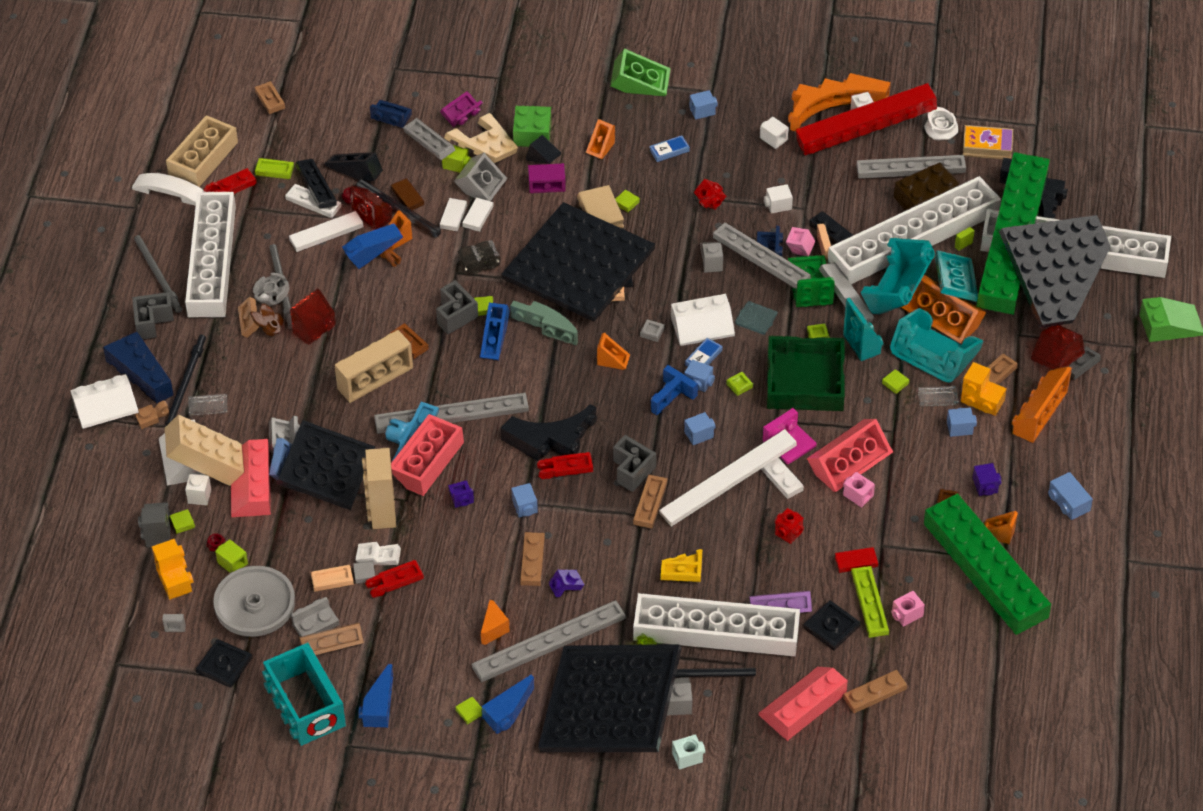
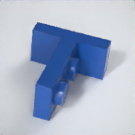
M667 365L663 369V381L666 384L659 393H655L652 396L651 412L658 415L680 393L694 400L698 396V383Z

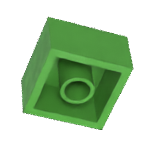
M515 107L513 141L517 146L529 147L541 135L550 141L551 107Z

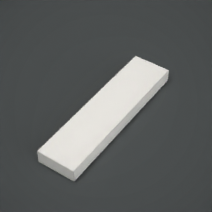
M354 211L289 236V240L296 252L363 228L364 225L357 212Z

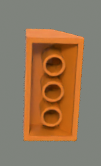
M925 275L913 294L912 300L907 305L901 307L909 313L918 308L927 311L933 319L932 327L960 344L979 327L986 314V311L978 308L966 299L942 294L939 283Z
M1071 367L1050 370L1045 377H1041L1038 388L1032 390L1029 401L1024 402L1022 405L1021 413L1019 415L1016 414L1013 418L1012 425L1014 427L1012 434L1034 443L1068 392Z

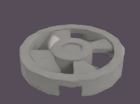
M270 273L271 276L267 278L263 276L255 283L253 293L259 304L276 305L287 296L289 283L285 276L280 273ZM280 280L285 283L282 287H278L276 284Z

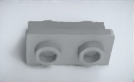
M327 597L318 599L291 614L292 625L300 637L329 630L340 625L339 619L329 606Z

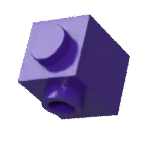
M994 464L974 466L972 478L978 495L998 493L999 485H1001V476L999 473H996Z

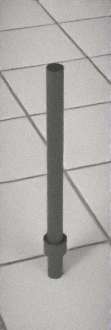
M135 236L134 240L164 293L170 292L175 312L180 313L182 307L178 302V296L171 290L141 236Z
M272 244L269 246L275 273L283 275L277 246ZM282 280L278 282L279 287L285 285ZM287 294L282 300L284 307L283 315L287 319L288 328L294 329L296 327L295 313Z

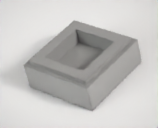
M647 319L640 332V337L658 342L665 325Z
M373 561L353 564L356 584L365 583L366 580L375 576Z
M163 614L165 632H185L184 614Z

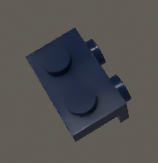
M379 100L376 105L372 104L370 106L371 119L403 128L412 115V109Z
M776 226V232L757 231V242L782 257L783 246H779V243L783 244V233L780 232V226Z

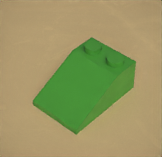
M623 49L614 61L610 86L625 93L666 96L670 68Z
M1163 297L1142 299L1139 314L1149 342L1203 336V328L1195 305Z

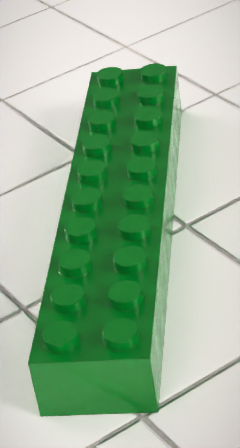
M1017 152L1013 154L978 294V308L1014 315L1021 283L999 231L1006 227L1036 223L1050 159Z

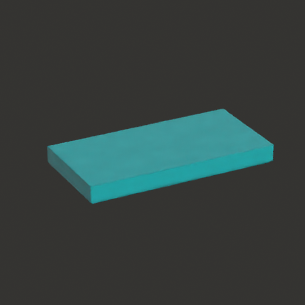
M939 250L936 251L935 262L940 292L977 302L978 291L972 259Z

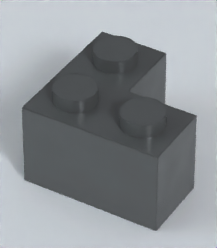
M456 280L440 289L442 306L436 308L437 324L447 334L452 333L478 317L477 301Z
M170 292L132 297L136 331L142 339L157 337L155 323L174 321Z
M624 435L613 447V461L620 465L617 468V483L633 492L656 468V453Z
M168 502L144 504L141 516H138L141 540H145L146 548L170 540V511Z

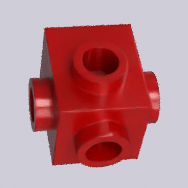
M704 179L694 191L700 200L699 203L704 208L709 207L714 210L727 197L723 193L721 185Z
M787 508L783 513H779L775 519V535L791 544L802 534L804 518L798 512Z

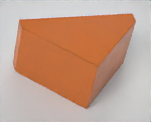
M598 119L586 153L603 159L615 144V125Z
M399 210L389 225L395 224L403 238L391 246L392 250L412 239L411 221Z
M602 333L597 347V365L621 370L626 369L630 354L607 334Z
M1012 511L986 519L984 525L999 542L1010 545L1018 513Z
M493 600L489 601L481 630V644L483 645L510 632L509 619Z

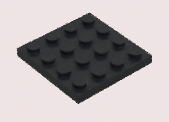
M302 420L277 484L351 510L363 480L362 458H366V450L375 449V446Z

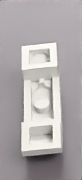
M159 173L140 174L132 186V190L147 194L154 190L181 197L183 203L195 206L197 192H205L188 181Z

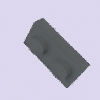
M1086 346L1063 363L1061 368L1071 367L1070 377L1075 380L1101 361V355Z

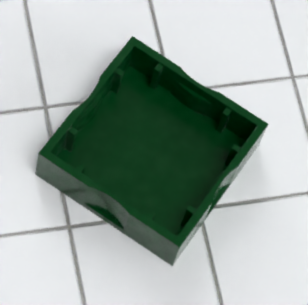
M769 336L767 409L791 410L794 408L795 410L844 411L845 338Z

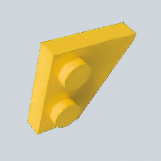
M702 549L696 550V554L687 557L686 554H682L675 558L662 560L661 580L701 582Z

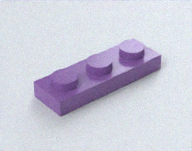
M810 591L749 596L750 604L800 609V613L812 612Z

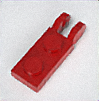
M246 168L216 183L211 182L205 186L204 191L234 192L235 194L255 185L256 178Z
M589 452L555 456L537 462V467L541 469L539 472L541 479L593 472V464Z
M413 560L379 573V575L366 580L365 585L368 589H371V596L376 598L384 595L386 592L424 579V574L417 561Z

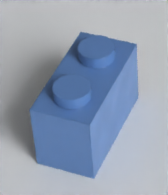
M1070 472L1050 481L1048 491L1050 498L1060 506L1062 513L1067 515L1070 520L1091 511L1092 497Z

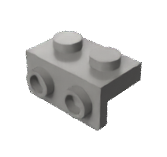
M293 416L290 422L271 417L269 421V452L274 453L273 449L277 438H284L293 444L300 427L297 416Z

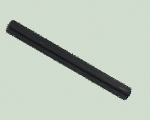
M360 179L357 182L359 190L395 213L398 210L401 211L411 223L433 237L437 238L441 234V228L367 181Z

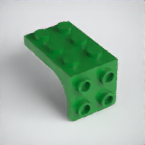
M825 255L788 258L789 262L811 275V279L798 280L797 289L792 287L796 307L833 304L834 278H825L819 270L821 265L826 264Z

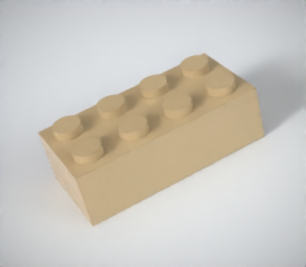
M206 115L166 160L168 175L183 179L200 187L238 143L236 127Z
M397 330L379 341L373 342L370 346L355 352L348 358L340 360L335 364L337 389L351 403L413 368L411 343Z
M181 415L175 417L165 427L166 457L229 486L244 473L242 444L238 441L232 440Z
M390 448L366 450V458H362L368 522L372 521L373 529L396 527Z

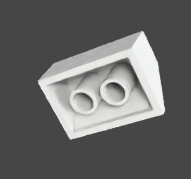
M726 294L671 304V320L680 346L700 343L706 338L716 340L735 336L731 308Z
M126 374L70 390L82 428L139 413Z
M165 433L159 438L167 486L188 482L189 474L205 475L166 457Z

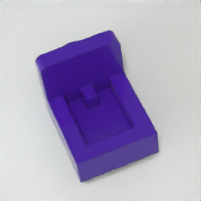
M467 480L448 485L455 508L474 503L473 490L469 487Z
M557 570L549 581V585L556 597H561L565 590H581L584 586L577 570Z

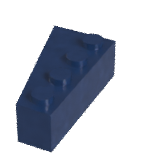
M138 332L103 347L106 362L115 366L119 373L126 374L129 381L138 385L140 390L153 401L159 403L174 396L171 380Z

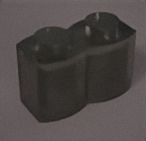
M492 240L483 241L475 246H467L458 250V259L465 275H475L482 270L494 269L500 265V256Z

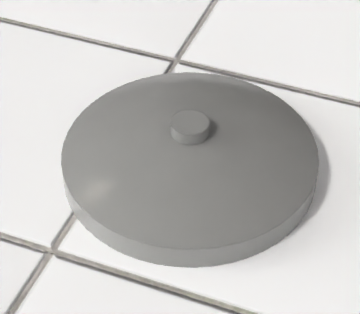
M249 566L232 572L221 581L214 594V609L219 622L229 631L242 636H262L276 631L289 620L295 607L294 589L289 579L278 570L265 566Z

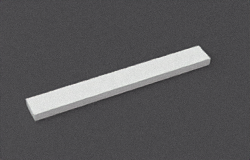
M784 429L660 509V515L672 527L797 446L796 440Z

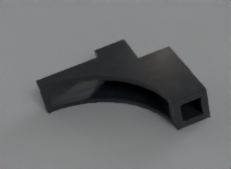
M1003 157L999 183L1006 184L1012 162L1011 158ZM1048 172L1039 212L1041 217L1055 219L1056 214L1052 212L1057 210V206H1061L1062 199H1066L1068 189L1065 188L1066 181L1048 178Z
M589 404L580 413L570 418L547 423L529 422L511 416L501 427V440L537 461L546 456L550 449L561 456L577 454L580 449V439L584 436L586 430L597 421L596 407Z

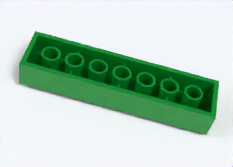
M958 493L925 510L924 525L1015 635L1049 618L1051 610L1049 600Z

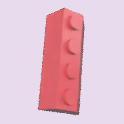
M429 414L392 461V474L406 489L424 496L464 443L462 427Z
M863 419L812 454L807 460L814 474L833 492H837L844 487L843 483L847 477H851L856 472L863 474L893 453L877 419Z
M268 439L248 440L242 445L244 473L231 484V517L271 515Z
M816 667L760 711L758 715L788 741L840 700L844 693H847L848 680L834 668Z

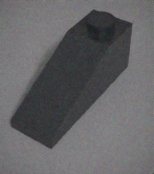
M376 152L334 154L325 162L326 167L357 180L374 181L383 171Z

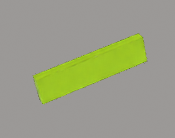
M871 566L851 569L869 638L889 635L887 621Z

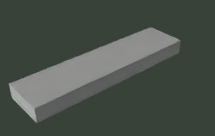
M418 118L403 127L406 134L440 160L455 151L452 144Z
M836 263L821 265L819 270L825 278H834V292L846 307V298L850 297L867 321L872 322L874 316Z

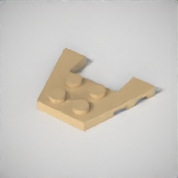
M490 113L480 117L478 124L487 131L468 138L456 128L447 132L444 137L449 142L451 139L458 142V146L463 149L468 147L474 150L476 155L485 153L493 163L515 154L518 149L517 145Z

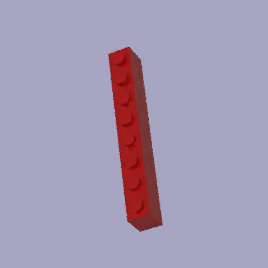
M926 83L796 129L797 142L806 156L936 110L937 99L930 85Z

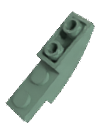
M513 301L510 305L511 318L542 328V334L547 337L577 345L578 330L568 319L552 308L533 301L531 306L517 301Z

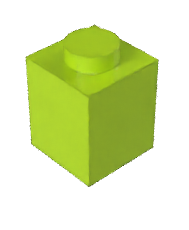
M453 145L455 151L442 159L443 169L460 173L471 157H469L468 148L463 149Z
M230 539L226 543L221 544L215 551L217 563L230 573L244 568L248 564L246 551Z

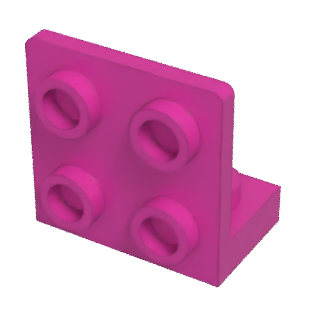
M794 408L763 427V442H766L784 429L796 440L797 446L780 456L786 464L792 463L817 445L797 425L798 412Z

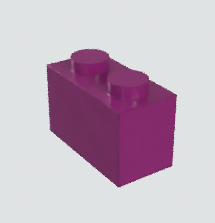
M564 163L528 165L530 193L566 192Z

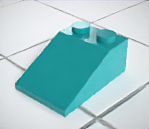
M846 298L843 336L860 361L881 354L883 345L881 336L876 334L872 323L867 321L851 298Z

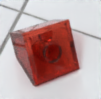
M350 187L352 212L356 211L361 220L374 230L382 228L391 222L392 208L388 203L383 202L376 193H372L367 188Z
M318 288L290 309L293 334L308 345L318 340L322 334L332 329L336 324L335 312Z
M1061 325L1048 327L1041 332L1031 355V360L1052 370L1067 367L1085 354L1083 337Z

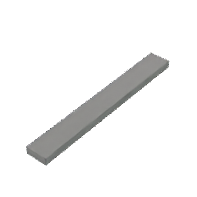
M526 393L436 406L439 407L437 417L450 423L529 411ZM417 409L374 415L377 434L386 432L387 426L391 425L389 423L391 419L396 418L404 422H410Z
M615 600L472 663V668L479 680L484 682L626 619V615Z

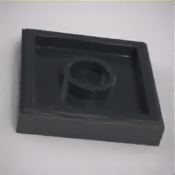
M829 600L804 623L803 628L835 651L860 627L861 622Z
M217 639L196 667V673L232 688L253 657L251 653Z

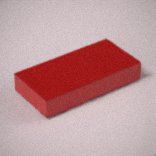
M874 547L835 553V561L839 573L849 572L853 568L878 567Z

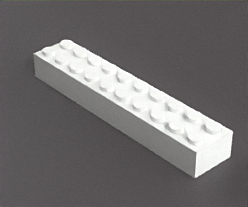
M979 176L829 247L828 263H836L850 284H853L890 265L887 260V256L891 255V247L887 246L890 238L928 240L933 246L969 227L985 221L987 209L999 211L1001 198Z
M987 209L980 251L989 252L999 214L997 210ZM1037 216L1036 223L1057 221L1058 219ZM1102 226L1111 247L1101 265V269L1165 278L1171 236Z

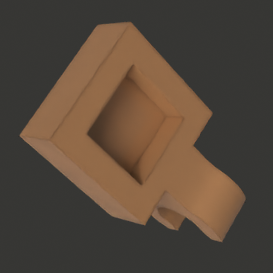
M166 401L159 402L155 408H153L152 404L138 409L139 413H135V417L141 429L159 423L158 418L167 416L169 414Z

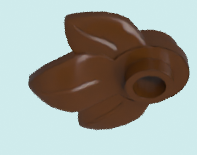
M262 303L260 305V312H250L254 322L261 326L267 335L274 336L281 331L280 326L283 325V318L279 313H274L269 305Z

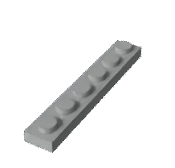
M964 155L857 160L856 162L858 178L910 176L939 162L951 174L966 173Z
M727 223L721 225L713 233L714 239L796 289L798 280L811 279L809 273Z

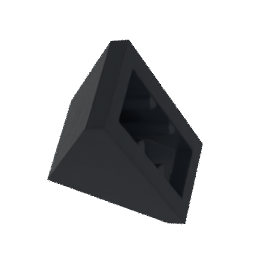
M541 135L530 144L526 160L550 164L562 154L546 137Z

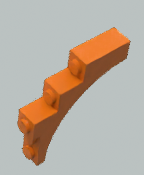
M850 73L843 82L825 78L822 85L819 84L818 88L799 84L797 90L793 91L791 98L794 101L793 112H790L788 122L791 123L790 130L796 131L802 123L819 111L834 106L851 104V97L854 95L868 92L873 102L889 97L891 82Z

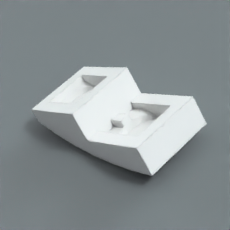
M377 542L358 544L356 561L359 563L373 561L374 565H398L401 548L398 544L379 546Z

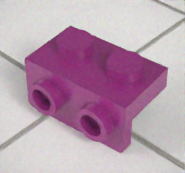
M466 91L442 108L440 113L454 128L458 124L461 126L466 123L469 116H476L481 111L480 107L483 102L481 100L476 102L471 94Z

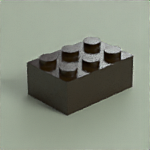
M939 162L895 182L894 198L907 211L960 186V183Z

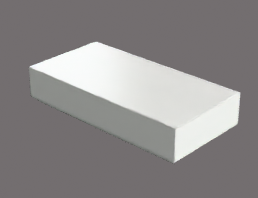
M449 198L440 222L441 229L458 231L467 207V201Z
M476 198L462 222L463 227L480 232L493 208V202Z

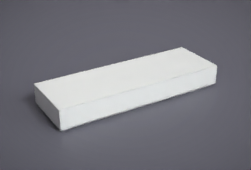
M294 184L285 195L286 200L329 218H333L341 208V202L337 201V206L319 209L309 189Z

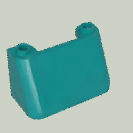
M890 238L887 244L888 247H891V255L887 256L890 265L878 286H864L861 291V295L872 314L881 315L905 306L912 300L913 294L935 256V251L930 241Z
M921 308L899 319L890 345L891 352L896 357L947 383L958 378L980 351L983 340L975 336H968L961 345L932 330V316Z

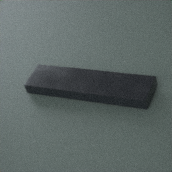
M314 160L296 161V168L319 209L337 206V200Z

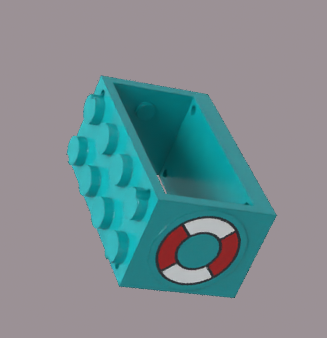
M305 643L263 662L264 671H262V675L266 681L264 682V687L268 694L272 693L274 706L282 711L281 717L284 724H289L290 734L294 740H298L300 746L346 726L343 702L309 643ZM306 672L326 707L299 718L280 683Z

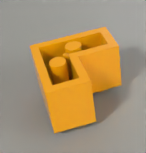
M973 362L963 379L960 402L996 416L1005 401L1007 388L990 382L991 369Z
M175 539L152 546L156 570L169 600L192 592L191 584L194 581L190 571L186 572L185 570L187 565L182 546H178Z

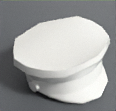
M941 107L928 112V120L924 125V129L929 137L934 140H950L958 134V125L953 113Z

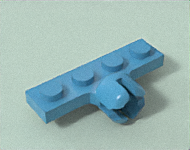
M420 402L410 422H404L396 418L390 420L389 423L391 425L387 426L385 432L386 439L400 445L393 460L429 414L437 417L439 407Z

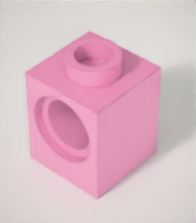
M792 227L786 240V244L792 254L809 256L815 243L808 229Z
M858 472L851 477H847L843 483V496L861 508L874 496L875 484Z
M911 591L893 601L891 613L893 618L904 627L923 617L925 604L914 591Z

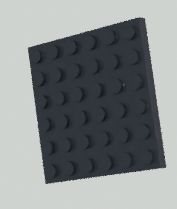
M563 202L502 272L501 276L502 279L595 322L654 251L655 243Z
M680 644L564 646L538 746L540 752H659L682 650Z

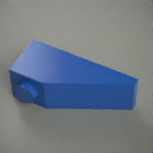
M391 224L358 235L342 246V248L354 265L360 269L402 239L403 235L395 224Z
M489 302L480 358L499 360L510 313L508 305Z
M392 664L386 666L364 697L363 706H359V719L363 720V727L388 728L393 685Z
M532 674L482 706V718L496 734L509 729L514 724L534 690V677Z

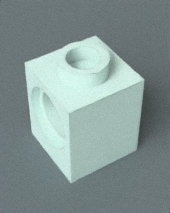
M696 734L672 741V754L679 769L703 762L705 747L702 741H698Z

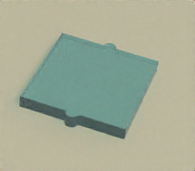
M748 301L743 310H740V315L736 319L735 324L765 335L770 326H773V321L778 312Z

